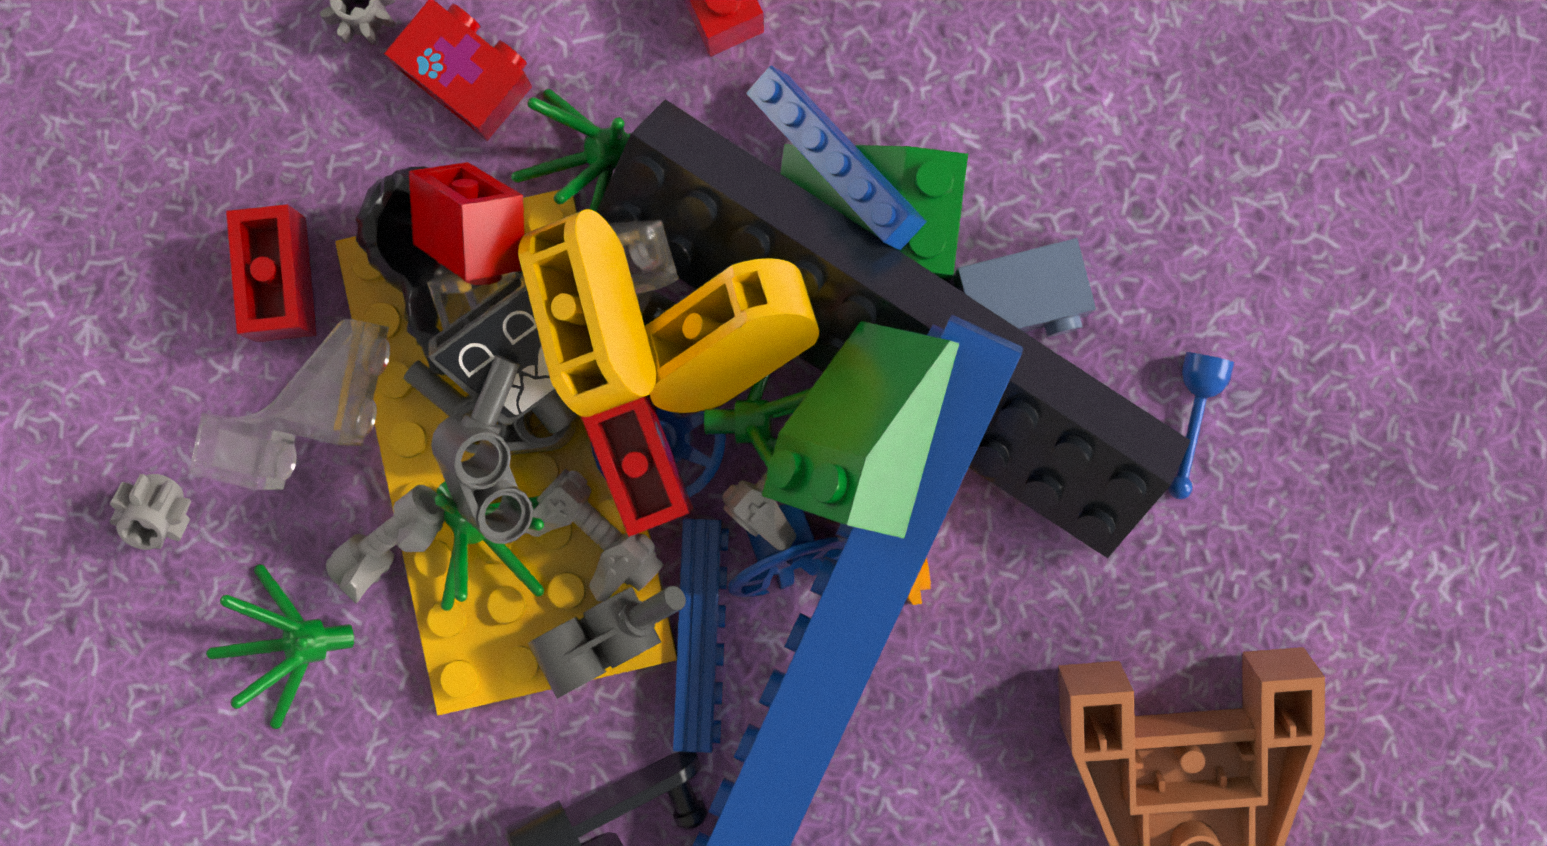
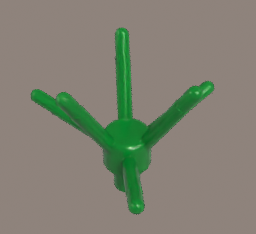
M545 89L542 95L548 103L536 97H531L527 102L528 107L586 135L584 151L512 173L511 179L515 183H520L589 164V167L554 195V201L559 205L565 203L598 176L590 205V210L596 212L631 133L627 134L625 132V123L620 117L614 118L611 127L600 128L594 125L553 90Z
M770 374L752 385L747 400H736L735 409H705L704 413L705 434H735L737 444L752 443L767 468L777 441L776 438L772 437V418L794 413L811 390L809 388L771 402L761 400Z
M444 481L436 490L435 504L445 510L444 520L454 532V545L441 601L442 609L444 611L451 610L455 598L460 602L467 599L468 544H476L482 540L533 595L537 597L544 594V587L505 544L491 542L470 525L456 509L446 482ZM539 496L529 497L533 510L539 504L536 500ZM501 502L489 504L485 515L495 511ZM532 517L528 529L542 530L544 527L543 520Z
M258 564L254 567L255 575L285 617L230 595H223L220 598V604L242 615L283 630V638L211 647L206 651V655L209 659L213 660L284 651L286 656L284 661L234 696L230 702L234 709H239L290 673L270 720V726L273 729H278L283 724L309 663L324 661L326 651L353 648L354 633L350 624L324 627L320 619L304 620L266 567Z

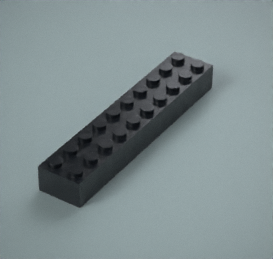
M666 99L630 134L596 212L608 222L621 241L696 290L731 265L755 259H780L794 264L802 274L819 328V336L816 343L798 356L820 371H825L861 321L928 335L933 324L945 329L950 317L954 315L1022 346L1023 352L969 468L1107 559L1170 487L1191 441L905 254L884 243L865 228Z

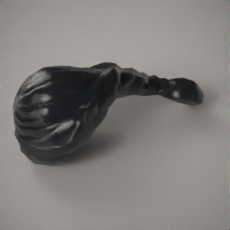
M408 167L396 170L392 175L377 180L367 190L360 212L355 218L358 225L356 242L367 254L369 265L380 272L387 283L403 293L405 302L404 318L408 322L407 332L416 339L417 345L422 347L429 364L430 374L444 376L446 374L429 358V340L441 332L437 328L438 313L443 308L444 287L452 271L439 264L434 258L413 244L409 171L428 167Z

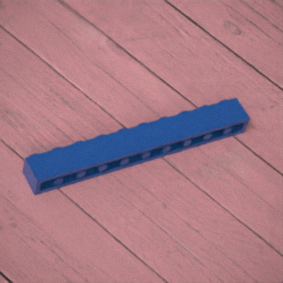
M954 315L950 317L945 329L935 324L932 325L927 336L959 343V347L905 538L840 524L836 534L847 539V542L838 561L827 556L825 557L810 589L811 592L821 596L812 617L802 613L799 614L784 648L795 652L786 673L774 668L758 702L768 707L769 711L761 728L749 723L733 757L743 762L744 765L736 782L726 778L723 779L708 811L719 817L711 836L699 831L693 846H791L1023 352L1022 346Z

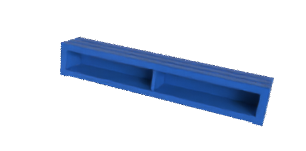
M771 65L747 91L746 94L884 243L901 250L927 222L788 74Z
M683 519L680 589L685 595L686 603L679 610L673 751L712 753L713 743L721 744L722 721L714 720L715 705H722L723 682L716 681V666H724L725 643H717L718 628H725L726 605H719V589H727L728 567L720 566L721 551H728L729 528H722V520Z

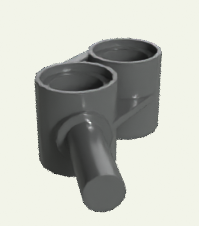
M495 355L472 414H456L446 418L433 433L431 446L433 455L460 515L486 539L493 543L507 544L516 541L525 534L532 521L533 508L530 499L516 484L509 467L511 460L510 450L504 439L499 436L502 428L496 424L520 364L508 358ZM480 440L479 449L475 455L469 460L461 462L466 448L473 442ZM502 496L498 508L491 514L485 515L490 502Z
M420 360L416 361L404 375L403 379L449 417L456 414H472L477 401L470 395L464 397L440 376L430 374L429 367ZM532 410L507 426L499 420L497 421L498 425L502 428L499 436L508 445L510 455L560 449L572 439L576 429L575 418L570 424L555 432L552 436L537 438L532 433L530 427ZM473 442L465 451L475 455L479 445Z
M670 586L642 602L639 601L634 589L630 587L585 611L583 618L578 619V617H575L528 642V645L558 699L604 674L606 668L611 666L613 669L661 643L654 629L655 624L681 610L685 606L686 598L681 589L676 586Z

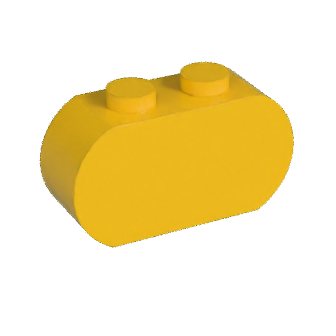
M585 209L526 233L520 241L518 256L550 380L560 398L576 414L582 417H590L648 396L655 386L656 367L624 248L614 230L600 214L593 210Z
M755 259L731 265L647 324L645 330L656 367V382L653 391L650 393L651 401L662 410L676 413L699 412L722 406L812 347L818 339L819 328L800 270L794 264L780 259Z

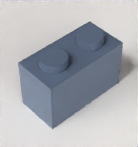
M1078 238L959 267L953 275L955 287L1023 332L1044 327L1047 337L1073 332L1083 328L1081 318L1087 317L1096 310Z

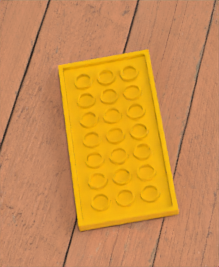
M560 190L523 198L524 233L526 234L577 213L574 195L560 205L554 201V195ZM356 236L336 240L335 244L393 508L395 502L415 486L425 485L436 492L440 484L445 481L433 455L431 443L433 433L438 425L449 416L403 379L408 369L416 361L420 360L429 367L422 347L417 345L416 339L407 332L408 322L404 318L405 302L403 293L387 283L381 273L369 265L367 254L358 245ZM522 271L503 274L501 281L490 285L468 284L452 272L444 287V304L438 313L437 328L440 331L447 328ZM438 375L464 397L469 395L447 375ZM534 413L532 414L530 419L532 433L537 438L552 436L554 433H549ZM580 415L576 417V429L572 439L562 448L553 451L511 455L509 467L518 488L528 498L540 496L565 469L569 472L577 471L587 480V485L591 488L588 502L622 534L627 533L607 481L596 466L592 454L591 441ZM479 440V441H476V442H474V443H475L476 445H479V444H480V440ZM464 451L461 462L469 460L474 454ZM502 496L497 497L490 504L501 502ZM444 521L442 529L436 534L434 540L424 552L402 551L437 716L551 690L528 642L575 617H578V619L583 618L585 611L603 602L596 600L589 585L604 550L574 522L570 525L553 529L539 537L525 533L516 541L505 544L544 587V594L540 597L533 595L482 540L476 544H468L467 599L460 602L455 598L452 609L444 611L441 607V601L454 545V532ZM649 529L639 533L645 534L651 540ZM659 571L640 591H637L631 584L627 585L624 582L609 598L632 587L639 601H645L663 590ZM669 617L659 621L654 626L661 643L613 669L611 666L606 668V672L595 679L676 661L677 651Z

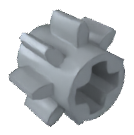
M329 0L331 6L319 12L321 18L328 25L341 22L338 26L337 35L346 44L353 39L354 34L365 36L371 45L376 44L375 32L380 30L383 25L394 27L396 24L387 13L385 7L393 4L396 0H367L369 5L365 10L355 7L352 12L348 10L351 2L362 4L364 0Z
M140 474L134 486L125 482H121L110 502L115 511L109 522L111 525L117 526L118 535L127 544L143 550L161 549L166 537L175 541L181 540L190 521L186 512L191 504V500L184 498L181 487L171 478L160 474Z

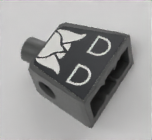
M523 272L429 340V358L476 401L495 355L508 358L520 364L498 418L502 424L506 426L512 424L532 410L549 433H555L566 427L578 416L563 402L551 383Z

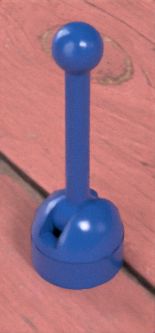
M1186 352L1182 367L1183 381L1195 398L1186 433V438L1191 441L1180 463L1177 476L1174 477L1168 488L1170 495L1175 499H1186L1192 493L1193 485L1189 476L1207 398L1221 393L1229 385L1235 363L1233 361L1193 352Z

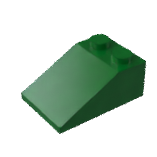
M784 144L781 175L877 236L793 144ZM855 145L927 221L901 250H897L949 283L954 275L968 154L911 146Z
M861 321L780 430L773 456L768 464L767 477L761 496L848 526L905 538L959 343Z

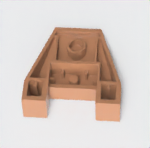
M1304 647L1242 652V708L1135 716L1134 690L1120 661L1058 665L1060 723L1109 846H1285L1325 736V676Z

